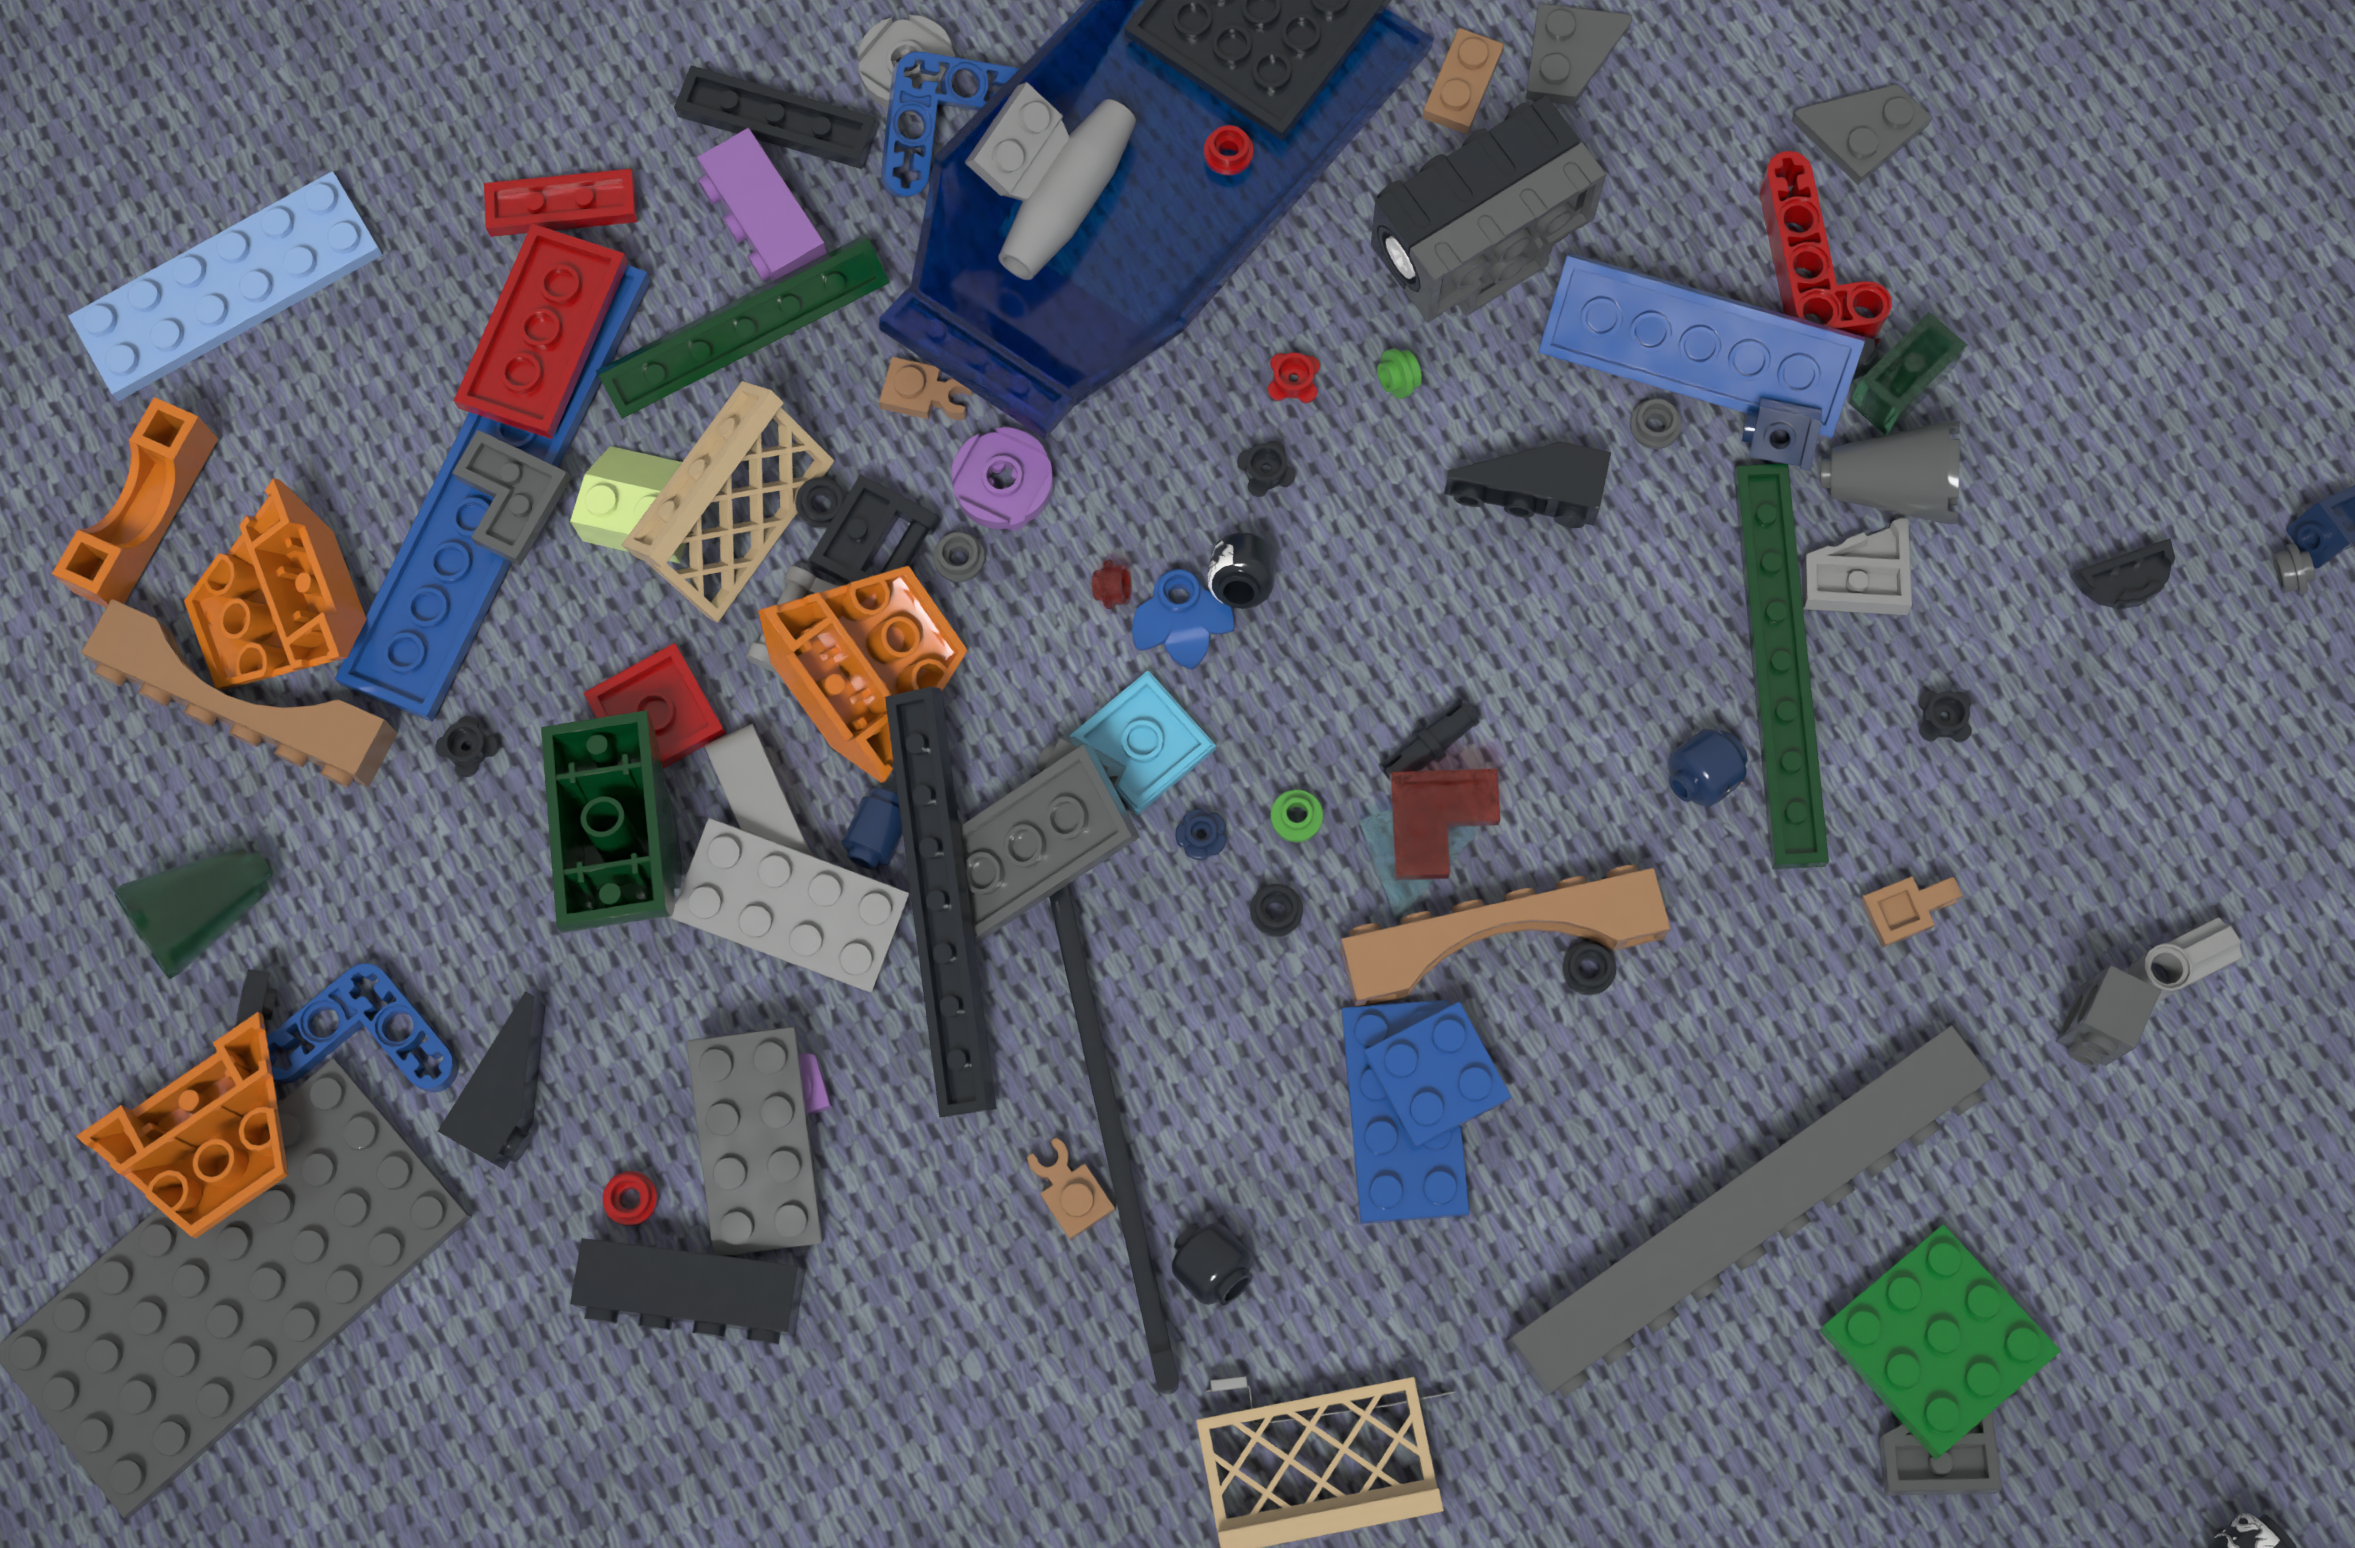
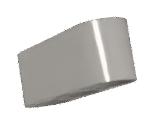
M750 724L705 744L708 756L740 829L812 856L754 725Z

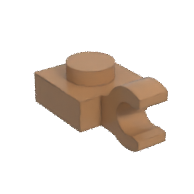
M1912 876L1864 895L1860 901L1881 947L1885 948L1932 929L1935 923L1930 912L1956 904L1958 902L1957 899L1962 898L1963 895L1954 877L1919 891Z

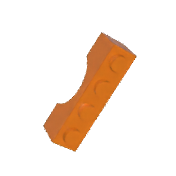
M154 397L129 439L131 451L130 469L118 500L109 513L97 524L86 529H77L52 572V575L73 593L107 608L111 599L125 604L218 441L215 434L199 416Z

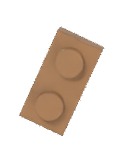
M1458 28L1425 105L1422 118L1468 135L1503 54L1504 44Z

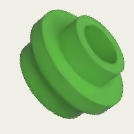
M1392 348L1383 352L1381 363L1377 367L1381 386L1386 392H1392L1393 396L1398 399L1409 397L1413 389L1420 387L1422 381L1421 369L1416 357L1407 349L1399 351L1396 348Z
M1291 790L1285 792L1275 800L1272 806V827L1286 841L1294 843L1305 842L1313 838L1322 826V806L1315 796L1306 791ZM1300 807L1305 810L1307 817L1304 821L1295 823L1289 820L1287 812L1291 808Z

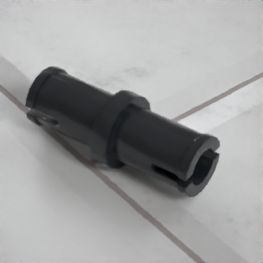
M1457 698L1453 701V704L1425 727L1418 725L1412 730L1413 737L1385 761L1380 762L1378 766L1392 784L1395 782V787L1401 790L1408 781L1432 761L1439 763L1446 757L1445 750L1472 727H1476L1479 724V720L1469 706L1463 703L1460 698Z

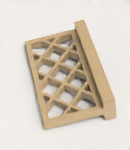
M743 381L622 544L634 557L650 565L706 617L717 623L797 514L795 500L800 487L810 479L823 477L834 462L781 408L784 402L772 390ZM773 418L778 423L779 445L762 448L761 433ZM806 451L814 461L802 477L793 478L792 453ZM779 455L780 481L762 484V458ZM749 460V486L732 489L731 474L741 461ZM780 491V508L773 517L763 519V493ZM750 496V521L733 524L732 499ZM719 501L720 527L702 530L701 515L711 502ZM750 531L751 548L743 558L734 559L733 534ZM720 537L721 562L703 565L702 540ZM689 542L690 568L674 570L667 562L680 544ZM721 572V589L712 602H709L704 597L703 575ZM690 578V583H688L685 579Z
M1414 1377L1196 1420L1220 1548H1263L1444 1511L1440 1491L1437 1488ZM1405 1391L1410 1415L1399 1432L1396 1433L1372 1417L1370 1413L1382 1395ZM1373 1397L1365 1411L1352 1403V1401ZM1342 1404L1360 1416L1344 1444H1341L1315 1426L1327 1406ZM1319 1408L1310 1422L1296 1413ZM1287 1414L1306 1427L1289 1455L1261 1437L1273 1417ZM1264 1419L1256 1433L1242 1424ZM1365 1421L1393 1439L1376 1467L1348 1448ZM1411 1424L1416 1446L1403 1438ZM1233 1425L1252 1438L1234 1466L1214 1453L1210 1429ZM1311 1431L1339 1450L1322 1478L1294 1460L1295 1455ZM1257 1442L1284 1460V1463L1267 1489L1239 1470ZM1398 1444H1401L1418 1456L1423 1480L1400 1484L1381 1471ZM1344 1454L1372 1473L1359 1493L1345 1495L1326 1482ZM1216 1462L1230 1471L1221 1486ZM1289 1465L1317 1483L1305 1504L1290 1506L1271 1493ZM1234 1476H1237L1263 1494L1249 1515L1226 1519L1222 1495ZM1377 1477L1390 1485V1487L1368 1491ZM1322 1487L1336 1496L1335 1498L1313 1502ZM1267 1498L1282 1507L1259 1512Z

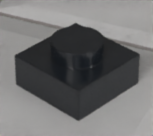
M248 969L243 983L234 1028L257 1012L263 1014L264 1020H271L277 989L267 987L270 973Z

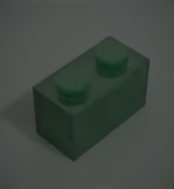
M1928 312L1860 380L1849 404L1884 435L1890 434L1955 368L1968 344Z

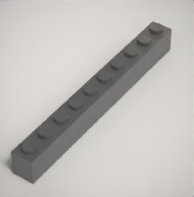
M1951 1025L1516 1333L1507 1343L1545 1397L1556 1389L1563 1398L1590 1380L1584 1369L1602 1357L1609 1366L1635 1348L1629 1337L1640 1329L1647 1326L1651 1333L1654 1334L1677 1318L1679 1314L1673 1307L1675 1304L1690 1294L1696 1302H1699L1724 1284L1718 1274L1734 1262L1742 1271L1768 1253L1761 1243L1779 1231L1784 1240H1786L1811 1222V1219L1805 1212L1821 1200L1829 1209L1855 1191L1849 1180L1866 1169L1871 1178H1873L1897 1161L1898 1157L1892 1150L1909 1138L1916 1147L1941 1129V1126L1935 1119L1950 1108L1959 1116L1985 1098L1978 1088L1990 1081L1992 1077Z

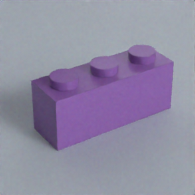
M749 128L697 157L704 175L697 179L702 191L711 205L721 202L728 213L722 217L725 226L737 244L745 240L753 251L747 258L762 282L769 278L771 281H774L827 254L824 241Z

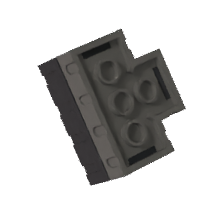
M1547 96L1531 105L1529 102L1518 105L1508 113L1504 122L1489 131L1486 128L1477 130L1464 141L1460 149L1447 157L1444 154L1433 157L1421 168L1419 174L1404 183L1398 180L1389 184L1377 196L1374 206L1371 247L1402 289H1405V293L1427 323L1456 305L1467 317L1547 267L1549 264L1548 256L1552 251L1553 245L1595 219L1606 173L1585 145L1580 143L1579 137Z

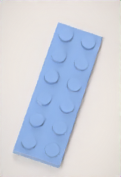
M331 171L70 314L68 317L111 394L120 401L379 258L383 254L338 178Z

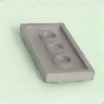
M708 818L676 901L674 913L670 918L872 993L909 892L713 818Z

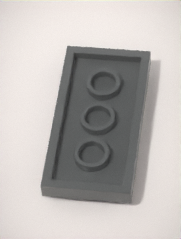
M1082 744L960 826L975 945L1140 838L1137 829L1092 746Z
M797 1026L686 1041L713 1255L729 1256L822 1243L824 1241Z

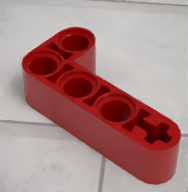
M1795 151L1777 153L1767 166L1759 188V196L1784 314L1806 320L1804 315L1814 314L1824 321V326L1855 335L1865 333L1873 340L1879 334L1892 308V299L1889 292L1882 285L1868 281L1837 285L1810 162L1802 154ZM1788 187H1793L1789 195V198L1786 199L1789 193ZM1795 223L1800 225L1805 232H1793L1785 224ZM1804 268L1809 270L1815 278H1803L1794 269ZM1854 308H1866L1873 314L1874 318L1859 316Z

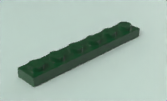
M863 235L596 370L621 419L890 282L869 238Z

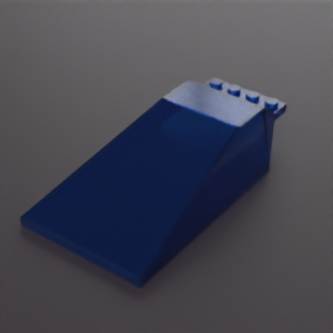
M1086 0L934 156L911 285L879 317V330L1043 439H1046L1074 406L1102 395L1187 328L1431 50L1434 41L1433 37L1385 8L1285 140L1281 141L1125 37L1124 27L1145 0ZM1026 82L1030 84L1063 116L1061 119L1068 135L1105 99L1117 101L1132 112L1136 118V125L1113 177L1073 237L1031 280L1017 277L1001 264L998 256L1023 201L999 195L965 164V161L1015 88L1020 84ZM1227 125L1242 129L1249 136L1253 144V159L1250 165L1244 171L1234 175H1223L1215 172L1208 166L1204 158V144L1208 136L1219 127ZM1230 149L1220 152L1224 156L1237 155L1235 151Z

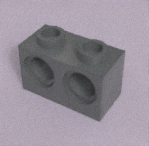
M2110 965L2081 985L2056 1042L2069 1048L2067 1054L2081 1064L2090 1067H2098L2099 1064L2107 1066L2136 1048L2162 990Z

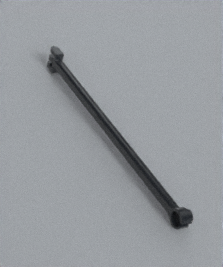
M1066 885L1049 896L1155 1380L1159 1390L1163 1394L1170 1395L1175 1393L1179 1387L1178 1375L1069 886Z

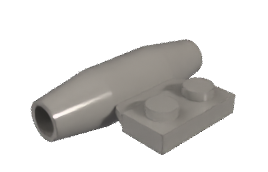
M1027 82L1020 84L1015 88L965 161V164L999 195L1023 201L998 256L1001 264L1012 274L1025 280H1031L1073 237L1113 177L1136 125V118L1132 112L1121 103L1105 99L1068 135L1061 119L1063 116Z

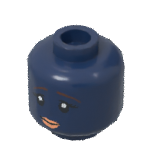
M1705 728L1694 734L1670 754L1668 761L1671 774L1669 777L1670 787L1681 800L1685 802L1692 801L1697 805L1710 807L1720 802L1745 781L1747 774L1746 764L1748 761L1747 753L1740 741L1731 733Z

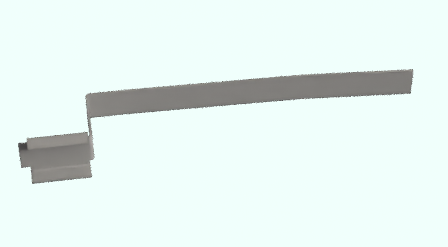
M1246 1376L1210 1380L1211 1389L1206 1390V1392L1248 1387L1251 1409H1253L1250 1386L1247 1385ZM1455 1391L1420 1397L1419 1400L1452 1394ZM1405 1400V1401H1400V1402H1395V1403H1390V1404H1385V1405H1378V1406H1375L1374 1408L1387 1407V1406H1392V1405L1407 1403V1400ZM1343 1410V1411L1329 1412V1413H1323L1322 1416H1324V1415H1331V1414H1338V1413H1345V1412H1352V1411H1351V1410ZM1308 1415V1416H1302V1417H1304V1418H1310V1417H1314V1415ZM1287 1418L1280 1420H1272L1270 1421V1423L1289 1421L1294 1419ZM1253 1421V1424H1255V1425H1258V1424H1261V1423H1262V1422H1254V1421Z

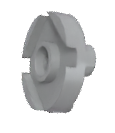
M908 15L909 20L893 22L891 17L873 26L862 39L858 51L860 78L867 94L879 105L888 109L892 72L898 58H902L911 52H927L955 57L948 34L931 19L919 15ZM916 63V68L904 72V77L912 79V87L916 89L924 81L939 82L935 92L942 94L940 81L945 67L939 66L940 73L932 76L921 73L920 64ZM954 73V75H953V77H952V80H951V81H952V84H953L954 79H955V73ZM911 111L903 112L907 115H916V113H913Z

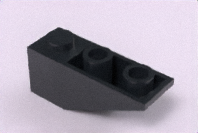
M1557 442L1451 469L1448 472L1444 495L1454 496L1453 499L1457 503L1469 507H1481L1484 503L1504 507L1505 512L1516 517L1528 518L1534 516V513L1554 517L1556 523L1569 528H1581L1585 524L1594 526L1600 510L1611 452Z

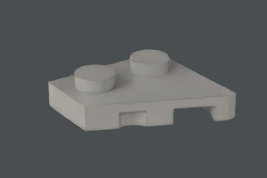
M1908 518L1894 520L1890 528L1866 536L1865 532L1847 538L1839 546H1826L1805 556L1802 564L1803 607L1805 610L1908 615L1912 607Z

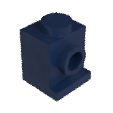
M1761 398L1758 413L1748 411L1741 441L1751 443L1749 457L1799 466L1802 470L1810 471L1822 423V410ZM1783 429L1789 433L1790 439L1785 444L1774 442L1770 439L1771 433L1775 430Z

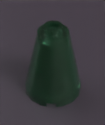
M239 847L123 883L113 889V892L140 940L142 939L151 951V957L166 978L170 980L181 974L268 894L270 890L266 881L274 876L266 861L257 850L248 854L243 847Z

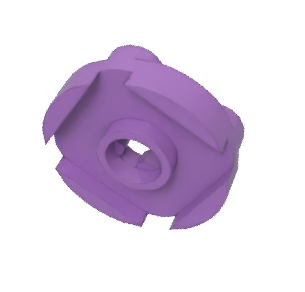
M995 428L996 432L987 433L981 437L977 434L961 446L954 458L951 475L955 499L963 512L979 525L997 530H1020L1029 521L1042 513L1052 496L1054 487L1053 473L1047 453L1035 437L1016 428ZM1005 468L1011 469V477L1014 484L1010 487L1005 486L1003 489L995 488V483L990 478L992 472L1001 474Z

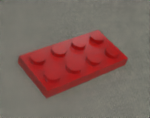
M531 224L454 398L458 409L552 439L627 267L628 260L625 253Z

